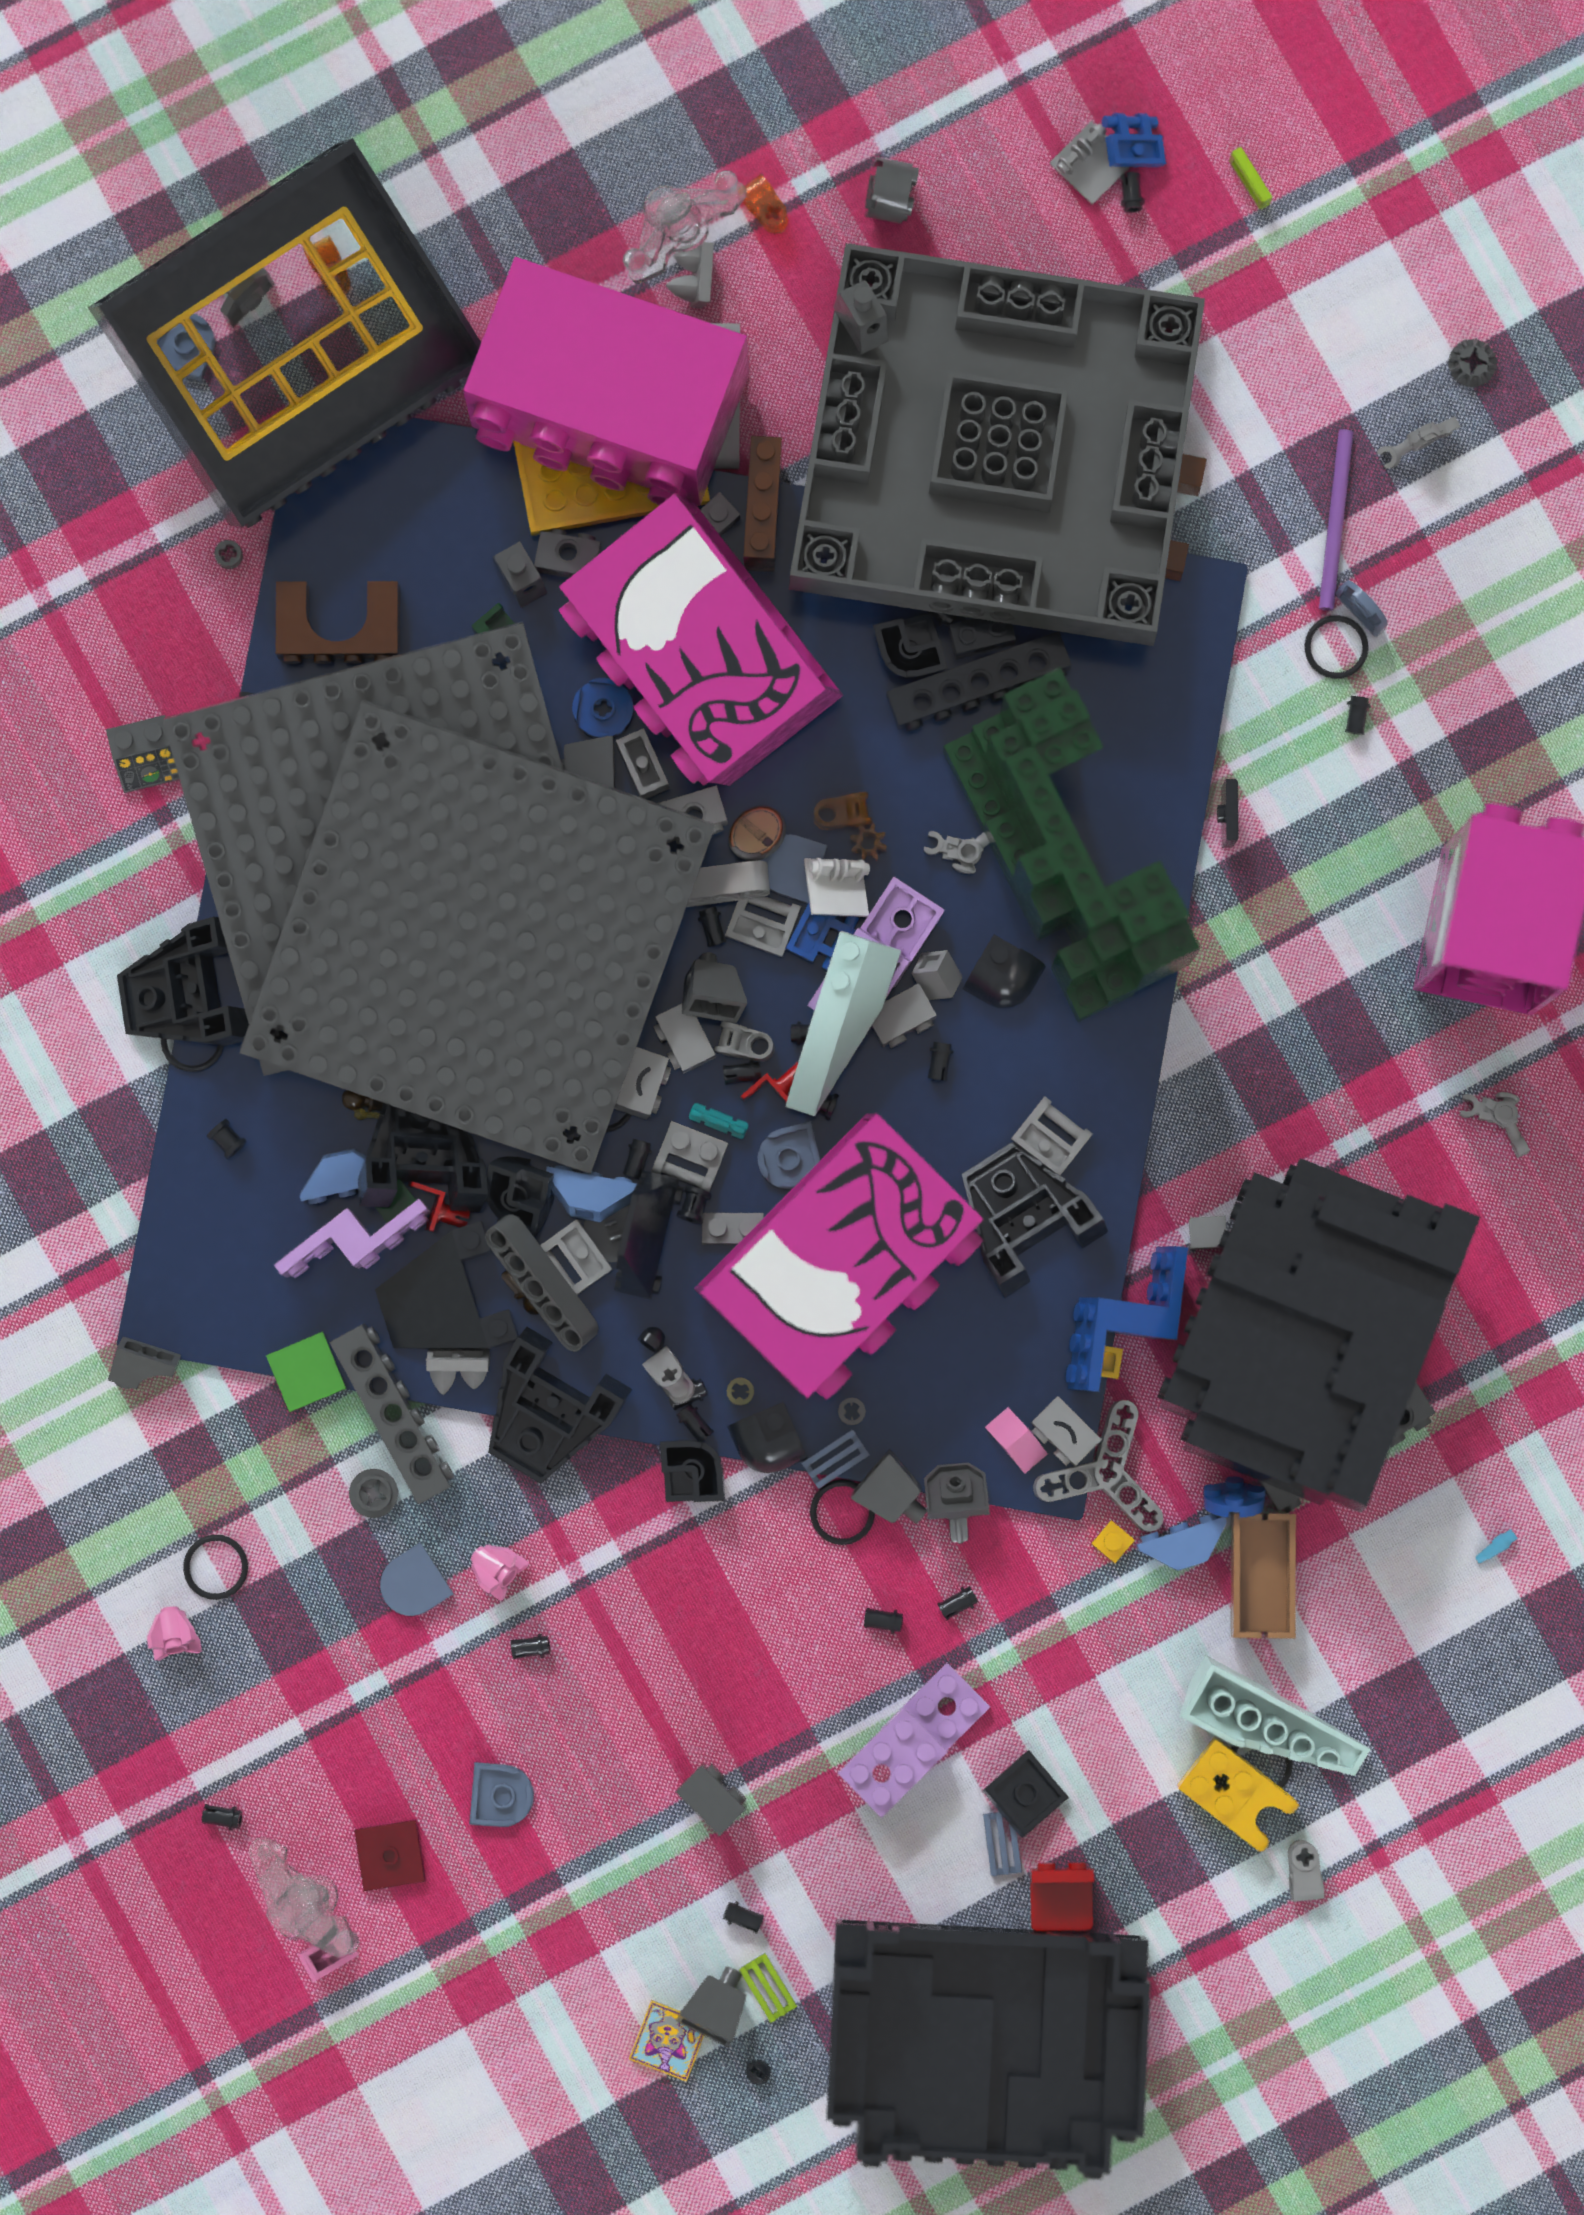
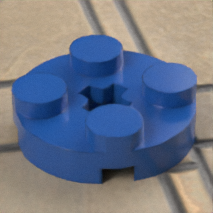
M602 677L589 681V683L577 691L573 700L572 710L579 729L592 738L622 735L632 721L634 707L632 698L623 685L617 686L610 678ZM601 701H607V706L612 708L611 712L606 713L604 717L599 716L598 711H594L595 706H599Z
M1227 1477L1223 1483L1204 1486V1508L1208 1512L1221 1517H1229V1512H1239V1518L1255 1516L1264 1510L1265 1488L1244 1483V1479L1241 1477Z

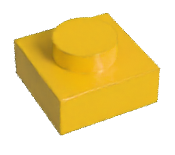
M1105 1346L1101 1377L1119 1379L1123 1354L1122 1348Z
M1110 1520L1091 1544L1115 1564L1135 1540Z

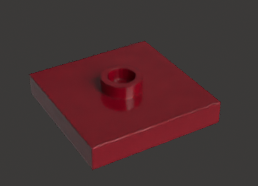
M416 1820L354 1830L363 1891L425 1882Z

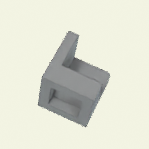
M948 950L922 953L911 973L916 983L920 984L928 1000L952 998L962 980V975Z
M1226 1216L1190 1218L1189 1250L1219 1248L1218 1245L1223 1232L1227 1230Z

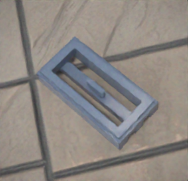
M851 1430L801 1464L819 1489L868 1457L869 1453L854 1430ZM850 1438L853 1440L854 1444L813 1470L810 1465ZM856 1449L860 1451V1455L822 1480H819L817 1477L818 1474Z
M1000 1812L983 1814L991 1876L1022 1873L1017 1832L1010 1824L1014 1866H1008L1002 1819L1004 1817ZM991 1819H996L1002 1861V1868L997 1869Z

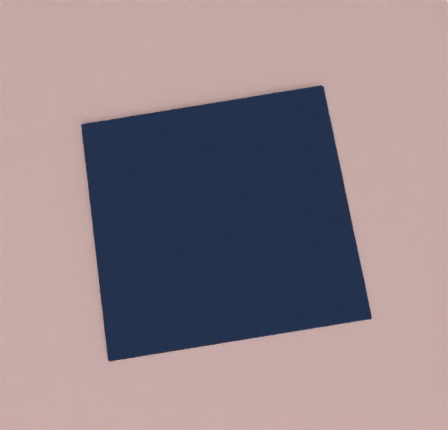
M412 417L399 427L394 425L385 430L387 435L376 443L372 444L369 442L360 447L362 452L348 461L345 458L337 462L336 466L338 468L325 477L320 475L310 480L313 485L300 494L295 492L285 497L288 502L274 512L240 692L258 693L374 661V659H362V663L349 664L344 663V659H332V663L318 664L314 663V659H301L299 664L283 663V659H278L276 655V582L306 581L309 586V621L312 630L323 639L337 642L355 636L362 629L366 621L367 581H398L400 585V654L474 635L475 633L471 625L497 603H500L514 623L523 621L560 759H564V745L595 739L579 729L573 716L572 706L577 691L589 683V681L595 678H610L596 659L607 648L599 638L593 642L587 635L583 638L579 637L561 615L559 609L570 600L559 586L569 578L539 573L547 594L521 608L492 559L496 554L520 541L534 564L540 534L531 536L514 442L510 451H500L479 442L476 439L478 429ZM713 470L707 486L710 500L720 492L740 513V520L721 537L744 566L743 555L749 476ZM780 482L775 572H748L842 692L843 696L730 786L708 782L704 786L699 781L693 784L682 773L671 757V754L681 747L673 734L668 738L661 732L655 735L634 709L632 721L625 729V732L620 736L613 737L615 789L640 797L617 747L616 740L644 728L670 788L647 800L660 803L717 785L728 825L723 826V831L711 836L700 868L747 862L737 857L731 850L728 842L729 830L735 819L744 811L755 806L773 807L780 812L785 820L786 835H797L827 845L824 859L864 860L865 863H869L870 872L868 875H864L869 914L893 877H896L945 909V912L896 987L892 988L885 1001L917 984L911 973L921 954L925 952L948 950L962 975V980L952 998L929 1000L937 1015L936 1019L932 1020L934 1025L919 1034L916 1030L906 1034L907 1040L894 1048H890L889 1044L882 1047L872 1027H870L829 1093L831 1095L835 1093L839 1095L830 1120L818 1112L815 1116L785 1107L786 1103L767 1082L743 1102L740 1096L754 1085L753 1082L746 1081L725 1085L723 1065L744 1064L750 1062L749 1059L736 1058L714 1052L716 1055L715 1059L684 1074L681 1068L674 1070L670 1060H668L667 1067L671 1068V1072L666 1085L660 1084L657 1095L661 1096L662 1099L657 1113H651L647 1120L632 1115L628 1122L619 1129L606 1132L592 1171L600 1173L605 1178L615 1179L616 1177H624L638 1184L639 1178L623 1174L629 1156L630 1147H628V1144H632L633 1139L651 1143L650 1150L652 1152L648 1153L644 1166V1171L651 1172L670 1123L673 1121L729 1143L709 1192L712 1194L711 1199L706 1201L703 1213H764L765 1217L791 1190L773 1186L760 1172L758 1166L759 1148L770 1133L781 1128L811 1121L821 1160L865 1114L877 1113L969 1204L962 1174L1011 1142H1014L1011 1138L1044 1096L1052 1101L1051 1105L1083 1130L1087 1128L1093 1133L1060 1176L1077 1190H1081L1089 1197L1104 1219L1108 1233L1082 1248L1068 1226L1065 1225L1017 1256L1026 1269L1031 1282L1007 1297L1003 1296L989 1275L982 1259L980 1246L959 1266L955 1263L950 1265L944 1259L930 1273L940 1284L936 1291L914 1311L911 1308L907 1309L901 1303L886 1318L896 1328L895 1332L872 1355H869L867 1352L864 1353L857 1347L843 1362L852 1372L851 1377L827 1400L816 1391L808 1398L797 1392L694 1290L736 1245H702V1224H694L676 1216L678 1210L682 1209L686 1197L685 1187H696L679 1180L678 1185L684 1187L680 1205L674 1204L673 1210H671L657 1268V1275L662 1276L659 1294L653 1293L650 1300L616 1292L614 1290L616 1272L619 1271L616 1269L617 1262H608L613 1270L577 1295L594 1317L599 1327L598 1334L579 1351L574 1352L566 1349L540 1314L531 1315L525 1311L522 1303L523 1298L516 1300L514 1298L515 1293L502 1279L501 1274L505 1271V1267L493 1251L492 1253L464 1261L463 1265L480 1318L509 1309L512 1313L518 1335L526 1327H529L553 1342L540 1364V1368L591 1397L605 1374L632 1389L616 1418L610 1426L598 1435L659 1446L661 1441H697L683 1423L679 1424L678 1421L680 1419L676 1415L687 1405L674 1410L665 1391L660 1385H657L642 1365L656 1353L642 1345L638 1341V1337L645 1329L657 1327L663 1331L665 1337L662 1348L667 1346L682 1365V1369L690 1380L701 1378L707 1389L708 1396L703 1397L704 1401L698 1399L692 1402L691 1405L698 1407L697 1412L714 1431L703 1442L714 1448L721 1457L742 1460L727 1426L784 1402L808 1459L851 1430H854L869 1456L839 1475L838 1478L861 1482L890 1449L922 1486L921 1492L925 1493L924 1478L937 1465L969 1462L985 1472L989 1505L1080 1520L1084 1515L1087 1493L1046 1502L1039 1500L1033 1492V1484L1038 1476L1074 1467L1071 1463L1065 1466L1053 1454L1057 1449L1049 1441L1043 1444L1035 1436L1048 1455L1024 1474L986 1430L985 1426L1008 1407L1032 1431L1035 1427L1031 1422L1059 1396L1098 1435L1107 1378L1101 1377L1099 1392L1068 1389L1069 1382L1066 1381V1370L1072 1360L1070 1339L1072 1334L1075 1333L1076 1328L1073 1313L1076 1303H1079V1297L1106 1298L1121 1301L1178 971L1134 992L1133 996L1077 1022L1051 970L1057 952L1072 945V942L1065 928L1038 941L1036 940L990 845L988 844L983 848L984 852H982L980 860L974 864L976 869L974 874L957 872L952 867V864L961 865L958 860L942 859L943 853L927 855L923 852L924 847L933 849L938 845L936 839L928 837L930 831L938 832L944 840L947 839V836L963 840L976 839L983 833L943 753V746L971 733L972 726L999 714L1003 699L995 702L992 701V698L980 702V707L964 712L963 708L952 711V716L942 721L935 722L934 718L923 722V727L907 732L905 728L898 730L886 697L887 691L940 672L910 678L892 672L885 665L881 657L873 625L899 618L907 619L927 614L928 612L789 590L790 572L805 486ZM700 505V506H698V507H699V509H701V508H703L705 505ZM647 515L564 531H566L567 536L578 537L580 533L595 536L596 541L601 542V552H603ZM571 547L564 548L560 553V557L567 561L575 558L577 551ZM1187 553L1181 582L1165 578L1154 646L1060 632L1071 662V669L1066 671L1067 676L1065 678L1071 690H1077L1104 748L1050 774L1049 777L1104 887L1160 860L1173 887H1176L1187 911H1189L1248 567L1244 563ZM822 558L820 563L827 564L828 559ZM534 585L528 587L526 590H524V592L533 588ZM1125 605V610L1132 611V606ZM957 616L952 624L973 618ZM933 617L948 666L947 670L1014 647L1011 646L955 660L948 632L949 627L939 626V621ZM1012 624L1016 638L1015 646L1057 632ZM502 652L496 653V659H492L493 665L499 664L500 669L506 668V662H510L509 656L504 657ZM1038 656L1032 657L1028 661L1030 667L1034 670H1041L1046 666L1045 661ZM1007 666L1000 670V675L1005 680H1013L1016 678L1017 672L1014 668ZM975 677L971 681L973 688L976 690H984L988 687V681L984 677ZM624 683L622 684L630 694L633 706L644 698L636 686L630 690ZM947 687L942 692L943 696L950 701L956 700L960 696L958 689L955 687ZM918 697L914 701V706L918 710L924 711L930 708L931 702L926 697ZM601 701V704L594 708V711H598L601 717H604L606 713L612 710L611 707L607 706V701ZM694 809L687 813L700 819L703 817L699 810ZM676 841L667 843L672 852H676V848L681 849L683 844H677ZM205 875L197 921L213 916L218 917L207 875ZM770 890V894L766 897L791 906L793 903L801 906L790 936L791 939L808 904L776 894ZM738 900L686 907L636 1047L668 1058L667 1053L672 1050L667 1040L662 1043L660 1042L653 1028L654 1025L658 1024L655 1016L682 1004L686 974L694 960L699 959L701 954L710 952L716 955L717 963L732 965L736 968L743 987L747 1005L737 1023L734 1024L764 1032L771 1037L774 1043L775 1050L773 1056L768 1061L759 1062L761 1078L768 1073L772 1079H779L795 1065L794 1063L799 1062L804 1043H800V1046H797V1043H791V1024H797V1021H800L801 1024L810 1025L815 1010L807 1005L825 979L827 971L821 968L826 956L818 953L814 962L811 963L785 950L782 958L725 937ZM750 903L747 904L745 909L748 912L781 924H785L787 919L783 915ZM716 907L717 911L721 912L719 919L727 942L708 947L702 922L698 921L697 918L700 917L699 911ZM900 910L895 914L894 921L898 927L906 928L910 925L912 917L908 911ZM837 916L836 919L844 923L847 916ZM858 917L859 920L854 929L861 928L867 917ZM830 929L823 943L832 947L839 932ZM994 934L1015 947L1022 948L1032 954L1046 966L1031 994L1024 1002L1014 1007L997 1008L963 990L968 977ZM229 953L213 957L220 1008L232 1006L245 1009ZM697 1017L714 1051V1047L719 1044L722 1032L721 1021ZM284 1030L281 1031V1036L278 1039L281 1040L282 1035L287 1037L288 1034ZM763 1039L756 1040L752 1045V1051L757 1055L764 1054L768 1050L769 1044ZM174 1040L171 1055L182 1064L200 1065L214 1055L218 1045ZM243 1042L224 1046L219 1059L212 1066L202 1071L186 1072L170 1063L117 1346L124 1336L180 1354V1360L274 1376L266 1355L324 1332L347 1390L356 1391L329 1342L366 1323L368 1328L373 1326L381 1341L377 1345L382 1354L387 1353L395 1366V1370L392 1373L397 1382L402 1380L410 1393V1397L407 1398L408 1401L495 1416L498 1405V1392L503 1376V1364L515 1342L490 1349L488 1372L484 1381L476 1389H472L467 1385L461 1372L456 1371V1377L451 1388L442 1395L433 1384L430 1371H426L428 1349L393 1348L375 1291L376 1288L443 1236L459 1227L439 1221L435 1225L433 1232L425 1230L426 1224L416 1231L409 1229L402 1235L404 1237L403 1242L392 1250L387 1247L378 1254L380 1259L368 1269L354 1267L335 1242L331 1244L333 1246L332 1251L321 1259H318V1257L311 1259L307 1263L309 1268L297 1278L293 1276L287 1278L281 1275L274 1266L346 1208L353 1211L371 1236L387 1224L375 1207L359 1206L358 1189H356L357 1194L347 1197H339L338 1193L326 1196V1201L316 1204H309L308 1200L301 1202L300 1199L301 1190L323 1155L352 1148L366 1155L380 1111L371 1110V1113H368V1106H363L356 1111L349 1110L342 1103V1094L346 1089L290 1070L264 1076L258 1059L239 1053ZM934 1042L952 1045L951 1051H954V1053L950 1054L947 1081L928 1078L932 1057L930 1047L933 1048ZM699 1103L706 1106V1110L712 1108L730 1115L734 1121L740 1119L747 1122L749 1125L745 1137L739 1139L731 1136L732 1132L728 1131L726 1134L705 1126L703 1121L697 1123L690 1120L689 1113L693 1104ZM614 1109L608 1126L622 1119L625 1112ZM1044 1114L1038 1119L1039 1122L1070 1146L1075 1143V1138ZM224 1119L230 1122L229 1126L240 1138H245L247 1141L244 1147L229 1159L224 1157L225 1152L214 1140L207 1138V1134ZM570 1126V1130H564L568 1140H573V1136L577 1138L579 1136L575 1126ZM468 1132L475 1141L474 1148L479 1159H483L486 1173L491 1161L506 1156L531 1159L530 1166L546 1171L547 1166L553 1168L557 1165L566 1166ZM669 1154L666 1162L704 1177L708 1171L705 1167ZM569 1167L574 1172L585 1173L584 1171ZM403 1181L416 1201L420 1199L431 1212L436 1195L408 1186V1182ZM415 1182L446 1192L444 1204L449 1205L448 1184ZM552 1190L550 1195H553L554 1198L550 1212L542 1229L534 1237L539 1245L576 1219L579 1220L583 1227L585 1219L570 1217ZM484 1202L480 1212H470L469 1219L456 1216L457 1219L466 1221L467 1225L481 1221L486 1232L499 1219L490 1209L488 1202ZM559 1246L554 1247L551 1252L573 1283L576 1284L582 1280ZM1106 1333L1105 1346L1113 1347L1115 1333ZM360 1350L357 1354V1360L361 1365H371L373 1358L369 1351ZM375 1377L372 1380V1388L378 1393H384L387 1390V1382L382 1377ZM735 1378H745L754 1387L753 1399L746 1405L739 1406L733 1404L727 1396L728 1384ZM737 1383L732 1387V1390H735V1392H731L733 1398L741 1397L744 1400L749 1396L746 1391H749L746 1384L739 1386ZM851 1397L862 1401L866 1410L864 1419L859 1424L853 1426L843 1423L838 1414L841 1402ZM850 1403L844 1406L846 1410L844 1417L848 1420H851V1417H853V1420H856L860 1416L857 1412L860 1407L856 1403H853L852 1406ZM850 1438L810 1465L811 1468L814 1470L854 1444L853 1440ZM1095 1447L1076 1466L1093 1462ZM856 1449L820 1474L828 1476L860 1455V1451ZM802 1462L788 1467V1469L807 1472L801 1464ZM1076 1471L1072 1473L1069 1478L1071 1487L1080 1489L1084 1486L1085 1477L1081 1472ZM1063 1474L1058 1476L1061 1480L1058 1483H1049L1048 1479H1046L1045 1485L1040 1487L1041 1492H1046L1049 1497L1051 1496L1052 1489L1063 1488V1493H1066L1067 1491L1062 1483Z

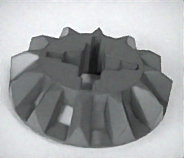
M1477 338L1472 340L1464 339L1450 353L1448 360L1450 373L1458 383L1464 386L1478 387L1484 385L1493 377L1496 371V353L1490 348L1489 343L1479 341ZM1475 351L1477 361L1483 364L1477 365L1473 373L1470 374V364L1461 360L1470 359Z
M367 1469L360 1472L351 1482L349 1499L353 1508L359 1514L369 1518H378L388 1514L397 1503L399 1490L394 1478L387 1472L380 1469ZM379 1480V1492L386 1499L375 1498L370 1506H368L369 1495L365 1493L366 1491L362 1490V1487L373 1488Z

